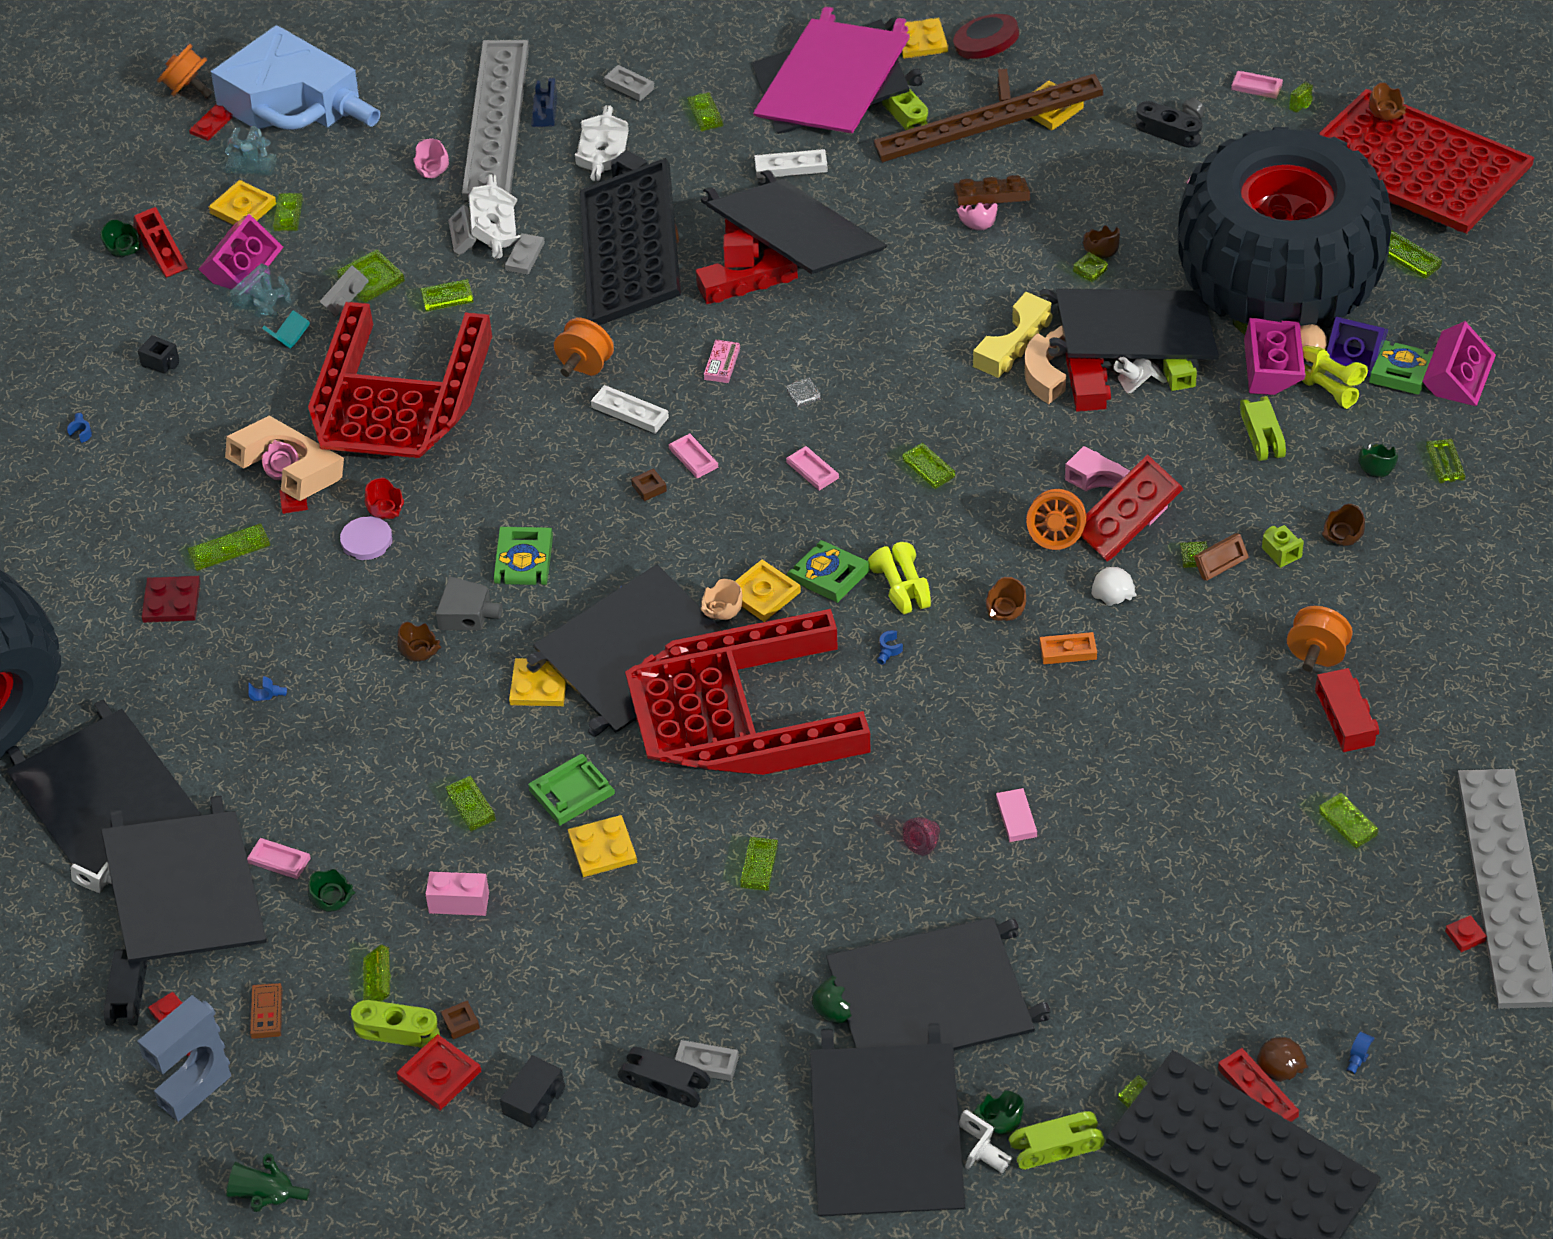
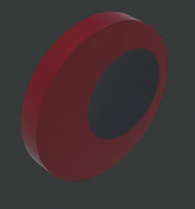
M990 14L976 18L962 26L956 32L953 42L956 52L960 56L968 59H981L994 56L1008 49L1016 42L1020 31L1014 17L1007 14Z

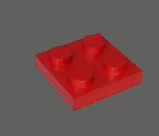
M437 1034L396 1073L398 1080L441 1111L481 1072V1067L477 1062Z

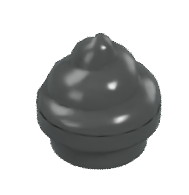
M1192 97L1182 105V112L1199 119L1204 116L1203 112L1206 108L1196 98Z

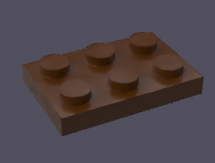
M1018 175L1008 176L1007 179L997 180L995 177H987L983 181L962 179L959 183H954V194L958 206L977 205L978 203L992 204L1030 201V190L1026 180Z

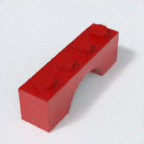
M725 219V268L754 267V257H759V240Z
M771 248L764 250V256L756 266L746 270H731L719 263L696 269L697 287L706 304L719 303L727 298L743 296L748 292L759 289L764 290L772 285L789 283L793 279L798 278L797 265Z

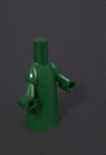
M265 1154L262 1161L263 1167L269 1169L271 1174L237 1162L232 1167L227 1186V1197L252 1199L250 1205L254 1212L261 1211L266 1205H280L289 1198L308 1201L310 1189L292 1186L291 1180L284 1172L280 1171L272 1154Z

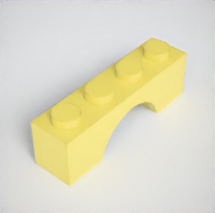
M1025 292L1013 305V323L1017 329L1004 336H986L973 350V367L997 378L1004 371L1009 372L1014 360L1024 355L1030 340L1037 333L1039 334L1043 327L1047 328L1050 325L1053 317L1051 314V302Z

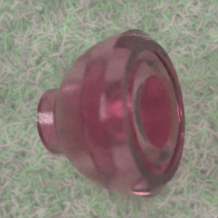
M915 817L905 822L902 830L903 840L912 852L925 856L931 853L938 844L940 828L936 822L924 817Z

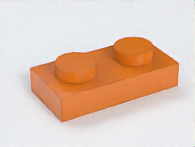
M1093 632L1040 637L1043 665L1097 660V649Z

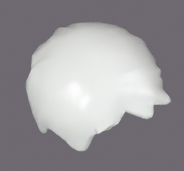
M1118 567L1102 569L1096 575L1092 586L1094 598L1103 600L1108 606L1119 604L1125 599L1130 601L1132 597L1137 596L1131 575Z

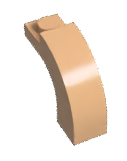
M1062 325L1055 331L1050 332L1046 338L1037 333L1030 340L1025 351L1026 383L1030 390L1047 404H1050L1066 391V375L1049 363L1054 357L1050 356L1048 352L1049 348L1058 347L1049 344L1051 338L1057 337L1065 341Z

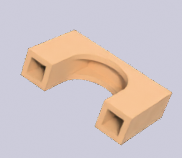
M267 416L227 436L225 458L242 468L262 460V455L268 451V445L272 444L274 440L290 444L298 453L300 460L283 468L281 490L299 501L336 483L342 478L343 457L331 450L320 449L319 443L271 416Z

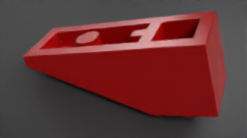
M154 207L134 215L133 227L139 232L141 243L165 277H170L188 269L157 208Z

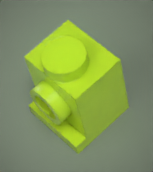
M1163 360V372L1171 391L1196 387L1197 370L1193 368L1190 360Z
M1285 525L1279 528L1271 526L1263 535L1262 549L1281 568L1302 557L1304 541L1301 538L1298 539Z

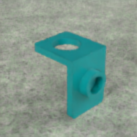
M292 311L277 333H274L266 326H263L262 329L287 347L292 348L310 322L297 312Z

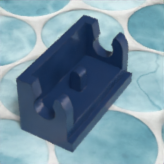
M549 78L547 89H542L540 87L541 83L538 80L535 84L536 95H534L531 126H555L557 104L555 78Z

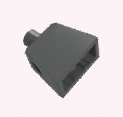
M449 577L436 612L439 630H482L486 617L501 618L502 603L491 602L489 588L484 585Z

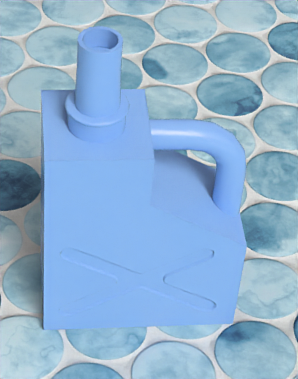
M278 25L211 71L217 105L223 106L225 110L232 113V116L254 129L276 126L281 129L295 130L304 128L314 121L328 128L342 116L348 115L369 126H374L380 118V111L359 99L355 69Z

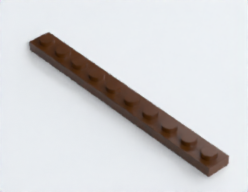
M1094 73L874 140V146L881 162L889 161L1103 96V88Z

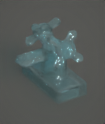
M256 126L250 128L246 140L238 139L237 136L240 128H235L234 133L228 138V146L225 150L227 155L230 154L225 167L226 172L272 175L277 162L276 154H267L265 149L271 144V141L261 136V131ZM232 147L238 148L240 152H231Z
M261 263L233 288L230 293L234 308L241 311L253 300V304L259 307L255 314L256 317H260L262 314H270L272 317H277L278 312L274 311L272 306L275 305L277 298L283 296L287 304H291L290 288L285 284L284 278L279 276L280 287L273 289L271 287L272 280L269 266Z

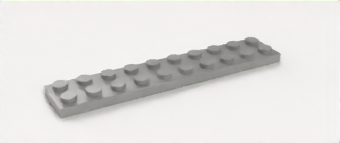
M483 40L463 182V200H469V194L473 187L487 185L486 177L492 174V177L496 176L498 187L511 194L529 51L528 40Z
M1515 769L1458 770L1457 778L1484 933L1487 936L1486 944L1497 1007H1553V971Z

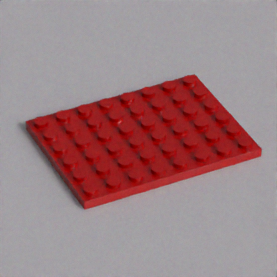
M1365 89L1319 133V135L1328 138L1336 137L1347 142V148L1362 153L1368 159V163L1375 168L1379 180H1383L1388 191L1390 203L1402 206L1414 213L1428 217L1435 222L1442 223L1465 234L1528 171L1534 162V157L1405 104H1403L1406 107L1405 115L1389 121L1378 119L1369 109V98L1372 91Z

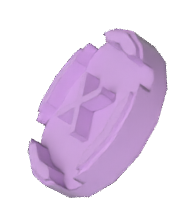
M371 516L360 517L349 522L343 528L340 534L341 547L345 554L354 556L356 559H374L383 555L389 545L391 546V528L388 523L380 518Z

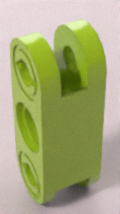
M911 89L910 92L881 101L883 106L905 130L914 128V124H920L921 126L928 124V108Z
M1263 396L1260 398V401L1251 403L1247 399L1241 400V416L1258 461L1268 459V446L1272 447L1276 458L1285 457V440L1269 398Z
M363 1000L354 1005L351 1010L355 1032L363 1039L422 1048L437 1034L440 1035L437 1017L432 1010L427 1008ZM431 1034L428 1038H421V1037H420V1036H425V1035Z
M1088 1111L1018 1129L1009 1138L1012 1148L1025 1149L1017 1157V1162L1021 1169H1029L1099 1150L1105 1143L1102 1132L1096 1129L1098 1122L1095 1114Z

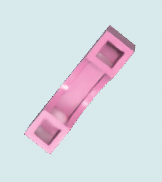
M1083 446L1066 463L1065 480L1084 491L1097 487L1113 488L1130 470ZM1168 505L1147 525L1150 526L1168 508Z

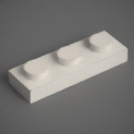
M825 149L755 155L757 178H765L760 174L761 171L770 170L775 177L827 172Z
M606 385L591 400L592 408L655 434L669 418L668 410Z

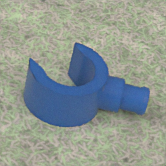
M76 413L75 419L68 425L67 431L70 437L75 431L83 429L84 431L79 435L82 443L90 439L92 432L89 423L83 419V414Z
M886 631L880 636L881 652L877 658L879 664H885L890 656H896L903 651L902 643L894 646L885 644L888 641L897 639V631Z
M263 676L264 689H257L252 684H248L249 697L253 701L270 700L273 696H286L287 694L286 687L273 685L272 680Z
M1359 1032L1351 1048L1350 1064L1346 1069L1347 1071L1350 1070L1355 1074L1361 1063L1366 1061L1369 1056L1367 1051L1375 1039L1374 1037Z

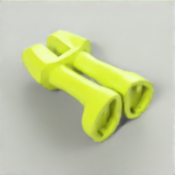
M1309 345L1303 346V358L1313 362V366L1304 364L1305 379L1302 381L1308 386L1315 383L1322 386L1334 396L1336 402L1343 408L1348 409L1355 404L1359 398V390L1352 386L1361 384L1365 380L1368 372L1367 366L1359 362H1354L1347 366L1341 365L1329 358V354L1325 349ZM1325 372H1330L1331 374L1339 378L1341 381H1343L1345 384H1341L1331 379L1330 377L1325 375Z
M899 542L894 544L892 554L889 547L884 546L869 557L868 563L872 572L876 574L884 572L891 587L889 598L904 615L912 612L911 599L915 598L919 608L924 609L931 606V597L927 579L924 577L919 578L913 562L916 558V551L913 545ZM895 563L901 567L907 581L902 582Z

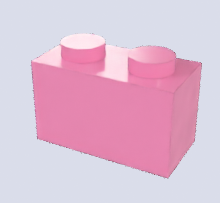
M429 872L426 889L429 913L486 916L489 897L486 874Z

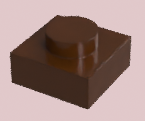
M654 468L631 478L633 488L644 501L667 491L666 483Z
M468 1000L440 1011L442 1020L453 1040L480 1029L479 1022Z

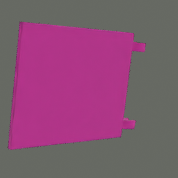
M824 7L820 20H810L755 109L754 116L853 134L910 38L909 34H906L908 27L904 26L906 19L897 18L893 31L834 22L835 15L831 14L833 8Z

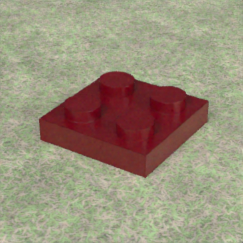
M200 577L147 578L142 610L143 623L195 621Z

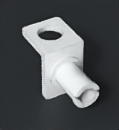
M1120 357L1119 360L1124 364L1117 360L1114 364L1115 371L1121 373L1118 376V380L1126 393H1132L1151 375L1162 383L1167 382L1159 367L1149 359H1136L1131 363L1127 358Z
M107 862L98 874L76 864L71 866L72 881L87 889L100 893L105 885L112 884ZM79 874L86 876L90 882L82 879Z
M964 1110L959 1121V1127L980 1139L970 1153L965 1168L969 1170L975 1160L981 1159L1003 1174L1005 1167H1008L1012 1157L990 1144L994 1127L968 1110ZM968 1121L975 1123L980 1130L973 1128Z

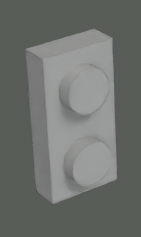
M619 65L604 77L605 85L638 101H641L654 90L653 81Z
M462 205L449 219L453 249L457 254H463L476 241V238L471 234L470 208Z
M521 233L505 264L506 271L528 275L545 243L544 237Z
M351 265L321 299L320 303L337 316L343 311L345 302H351L369 280Z
M681 1040L675 1060L698 1067L711 1078L732 1081L739 1053L735 1049Z

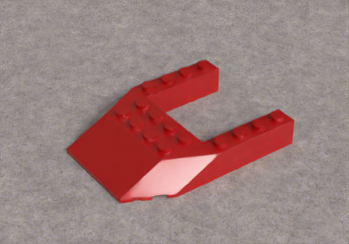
M345 302L308 406L320 449L421 458L457 424L471 405L492 338L490 317L488 314L465 312L443 382L359 375L356 373L373 327L370 304Z
M831 609L673 640L665 645V650L655 656L651 654L641 664L625 671L647 758L704 769L765 775L871 753L870 730L864 711L756 733L737 671L748 667L837 650V627Z

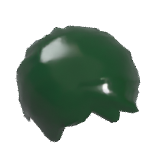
M114 219L108 221L103 226L100 232L101 240L105 248L112 255L126 257L140 249L139 232L130 223Z
M1383 443L1374 444L1373 446L1369 444L1367 449H1364L1363 446L1358 454L1360 467L1365 473L1373 477L1383 478L1388 476L1394 470L1398 461L1395 447H1391L1389 450Z
M335 869L324 872L316 871L312 873L308 882L310 902L316 908L327 912L340 910L356 892L352 889V884H347L345 876Z
M832 975L814 991L812 1005L824 1020L840 1024L847 1022V1019L852 1015L850 1003L843 1000L841 996L845 989L842 986L836 987L833 982L836 977Z
M1007 1090L998 1098H993L991 1094H987L983 1102L977 1104L973 1114L994 1127L993 1132L997 1134L1011 1133L1021 1123L1024 1100L1019 1094Z

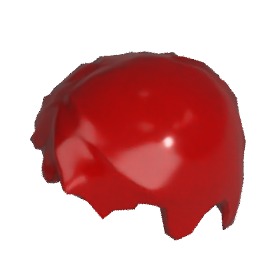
M383 477L370 481L365 488V505L370 515L380 519H394L400 515L401 508L404 505L400 488H395L388 479Z

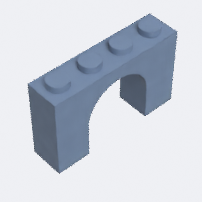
M193 995L137 1041L142 1057L162 1074L191 1051L182 1067L154 1090L158 1105L177 1122L231 1077L229 1070L230 1061L225 1056V1045L219 1036L220 1028L214 1019L215 1011L208 1002H200Z

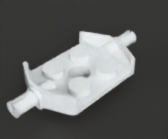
M607 105L603 107L602 115L581 121L578 153H575L576 164L592 170L590 178L593 181L595 179L599 181L601 173L610 170L611 161L624 152L626 148L628 122L612 116L613 108L608 106L607 110ZM602 146L607 147L605 150H598V149H597V148L602 147Z
M492 174L486 177L487 185L473 187L469 194L471 234L488 244L489 247H492V256L494 258H501L503 256L502 247H510L516 244L520 238V235L516 236L514 205L517 202V198L498 187L496 176L492 177Z

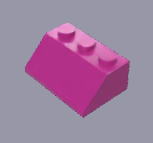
M248 214L232 226L199 267V270L213 284L247 294L283 249V246Z
M1250 318L1244 338L1249 393L1275 395L1304 380L1305 367L1300 323L1294 321H1282L1281 323Z
M1464 321L1441 332L1422 382L1436 397L1477 406L1496 354Z

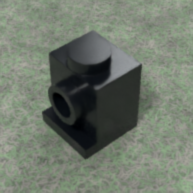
M626 149L611 161L612 178L648 165L647 160Z
M151 335L137 350L141 366L144 368L148 367L165 374L169 369H175L179 364L176 344Z

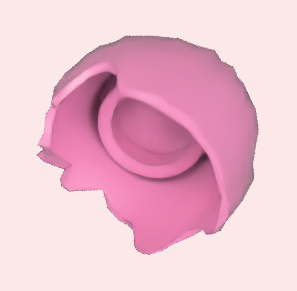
M425 139L417 144L416 155L413 160L416 170L423 177L436 178L447 169L449 157L439 140Z
M978 203L975 209L971 205H967L963 209L961 205L957 209L960 220L967 227L975 230H985L993 225L998 204Z
M274 440L272 444L268 445V451L262 455V466L269 477L282 481L283 468L299 461L300 458L290 444Z

